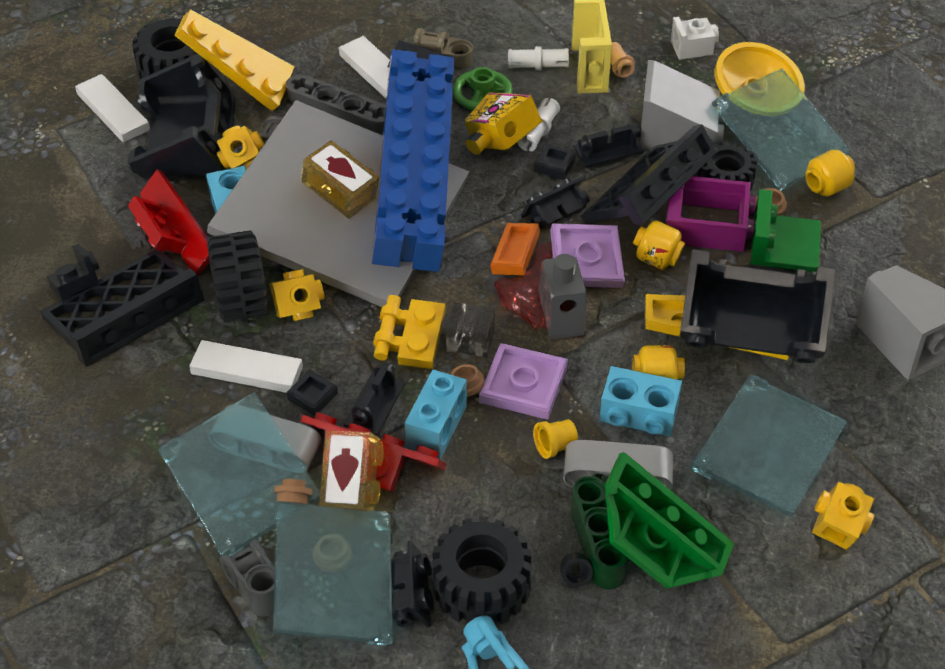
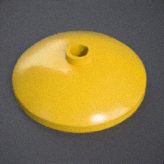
M756 42L734 44L721 53L715 65L714 74L719 90L733 106L747 114L764 118L781 117L795 110L803 98L805 84L800 70L788 56L771 46Z

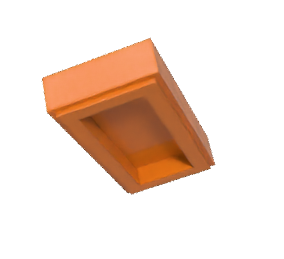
M506 224L490 264L492 275H525L540 235L539 224Z

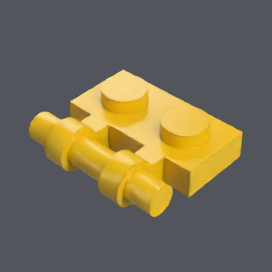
M389 295L386 305H383L379 318L382 323L380 331L375 333L373 341L375 351L373 356L378 360H386L389 351L398 352V365L433 369L446 312L445 304L411 299L409 310H401L399 308L401 298L397 295ZM395 325L405 326L403 336H395L393 334Z

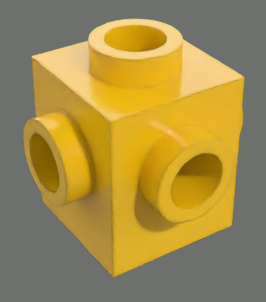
M239 125L226 130L222 134L223 138L216 141L221 149L217 152V155L225 169L245 166L247 170L264 146V142L257 131L252 132L246 126L240 128ZM243 144L242 151L235 153L233 149Z
M303 269L283 273L284 280L269 283L277 317L282 318L292 315L294 321L313 317V310L321 308L320 300H324L320 279L315 280L313 274L304 275ZM297 289H300L302 291V298L296 301L294 293Z
M838 482L830 492L824 490L821 493L814 508V511L818 512L819 515L811 533L847 550L859 538L860 533L865 535L874 518V514L869 512L874 498L864 494V491L856 485Z

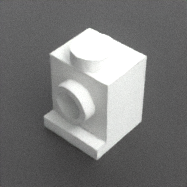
M679 17L673 18L671 43L679 59L713 55L715 42L719 40V31L716 24L710 25L707 18H695L681 21Z

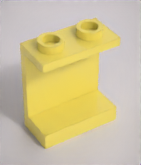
M574 0L571 48L572 51L579 50L578 93L608 92L612 42L604 0Z

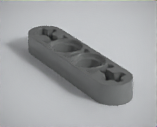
M295 75L287 80V98L292 103L297 100L377 134L383 133L386 104L306 75ZM322 97H332V98H333V99L330 100V101H320V100H319V99L322 98ZM347 107H359V109L355 111L345 110Z

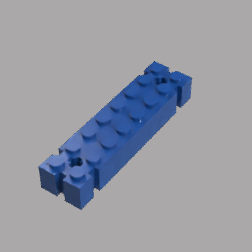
M392 49L387 84L372 264L399 267L400 261L413 262L412 269L435 272L440 270L445 242L444 222L447 204L454 57L429 54V59L417 58V52Z

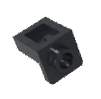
M79 244L72 246L77 264L63 265L55 273L46 276L51 289L61 299L99 283L95 272L99 269V265L92 251L87 252Z

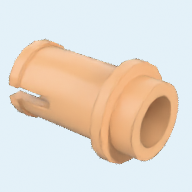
M612 42V71L616 76L628 77L634 72L635 61L630 55H626L618 42Z

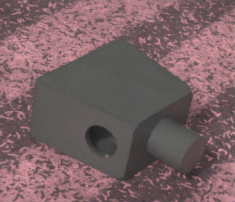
M560 254L556 258L543 260L538 291L550 339L584 335L586 291L577 258L569 254ZM566 301L569 311H562L560 309L561 303Z

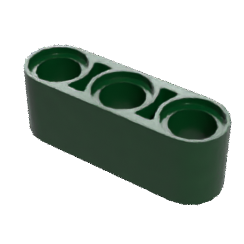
M584 476L579 478L572 487L571 516L583 553L592 565L593 582L603 589H615L624 583L628 557L610 544L604 482L593 476Z

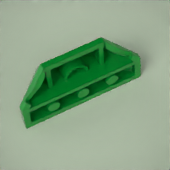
M625 452L619 453L605 484L610 544L666 589L723 575L734 542Z

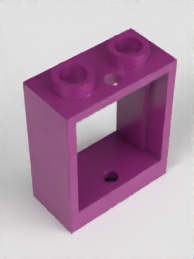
M692 176L669 198L666 225L681 232V241L685 242V246L744 252L745 240L752 239L754 230V219H748V216L754 215L756 196H750L751 182ZM682 205L737 210V224L681 218Z

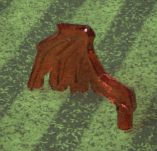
M552 242L540 244L536 247L532 268L525 275H520L514 279L500 277L494 283L504 309H511L534 329L538 327L548 329L538 285L542 261L553 258ZM566 301L560 305L562 311H569Z

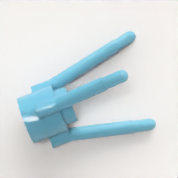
M477 617L465 626L463 634L468 642L462 646V650L467 658L469 669H478L476 656H480L482 659H490L498 655L507 669H514L515 666L518 669H529L508 643L503 632L498 631L491 617Z

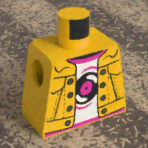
M489 92L465 119V125L470 134V137L466 140V146L469 151L479 155L485 148L509 149L543 122L532 96Z

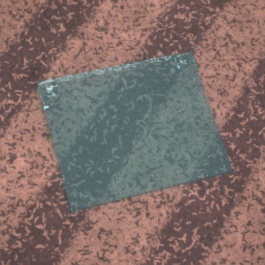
M783 68L731 93H726L716 98L711 104L743 145L748 147L747 150H752L755 153L754 158L757 157L759 165L780 191L805 178L807 166L813 158L832 149L840 150L845 155H849L851 152Z
M749 375L709 439L694 459L691 468L708 479L713 478L793 517L844 430L847 421L768 384L769 381L756 375Z
M255 392L179 438L175 437L158 449L162 459L167 463L216 544L215 546L221 556L225 554L229 557L242 550L245 545L249 544L250 541L257 539L322 498L321 493ZM283 479L306 481L305 487L313 489L312 496L308 497V505L306 506L284 505L276 503L277 494L273 493L274 486L282 485Z
M277 502L273 633L364 641L367 644L390 645L393 643L391 524L389 513Z

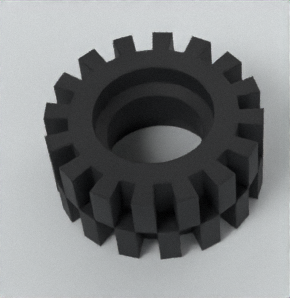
M721 141V146L714 142L713 144L717 152L698 170L697 177L751 182V191L755 182L758 162L757 157L754 158L755 153L752 150L747 152L748 147L742 145L740 148L737 147L738 142L733 141L732 145H727V141ZM720 168H728L734 171H724Z

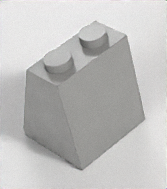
M648 60L639 142L641 147L651 150L654 146L678 141L693 126L703 124L713 143H721L724 125L718 124V122L723 123L725 104L719 103L720 90L655 60Z
M895 265L884 271H877L868 277L856 326L907 380L945 363V288Z

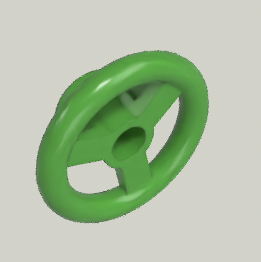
M479 67L462 74L454 82L452 88L456 102L471 111L477 107L489 92L513 94L510 80L503 74L486 67ZM465 83L474 90V96L471 101L465 98L461 92Z

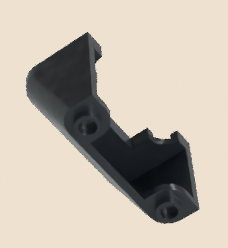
M196 54L141 78L137 100L141 108L147 110L152 117L147 151L143 147L137 146L129 152L128 165L131 171L142 178H151L158 169L164 173L166 178L206 177L207 173L227 170L217 155V152L221 149L216 141L223 138L222 134L234 126L235 97L231 87L218 70L199 54Z
M692 249L680 337L686 340L688 346L705 348L707 344L794 356V360L800 363H815L816 358L824 356L836 269L817 267L816 275L804 277L805 270L800 269L797 270L796 274L726 265L727 259H720L718 265L709 259V251Z

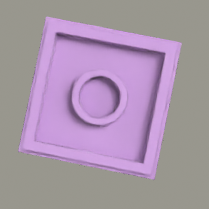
M552 223L550 233L553 258L560 254H569L576 257L585 287L623 288L625 277L618 226Z
M500 343L484 386L479 394V403L548 420L568 367V359Z

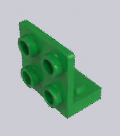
M759 189L754 216L750 264L817 272L820 256L821 221L778 216V205L772 204L773 191Z

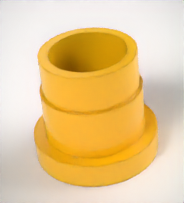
M569 419L553 423L543 421L535 424L533 438L539 454L543 458L548 459L555 457L559 451L565 450L567 444L571 441L578 440V433L574 423Z

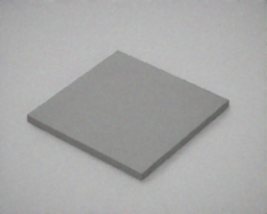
M295 100L212 218L207 228V233L213 236L251 230L257 238L260 256L293 270L303 269L305 275L313 274L314 279H320L321 282L380 307L386 305L389 295H397L399 297L402 295L416 270L412 269L413 262L400 261L399 267L372 264L383 136ZM329 145H332L370 174L372 179L355 191H351L311 158ZM450 163L448 165L446 216L469 176V171Z

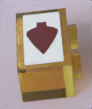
M330 140L304 158L301 182L350 219L376 199L380 177L372 169L355 159L346 149H342Z
M326 430L319 507L329 511L373 513L374 504H378L380 499V482L376 481L377 466H381L384 455L383 444L379 443V437L371 432Z

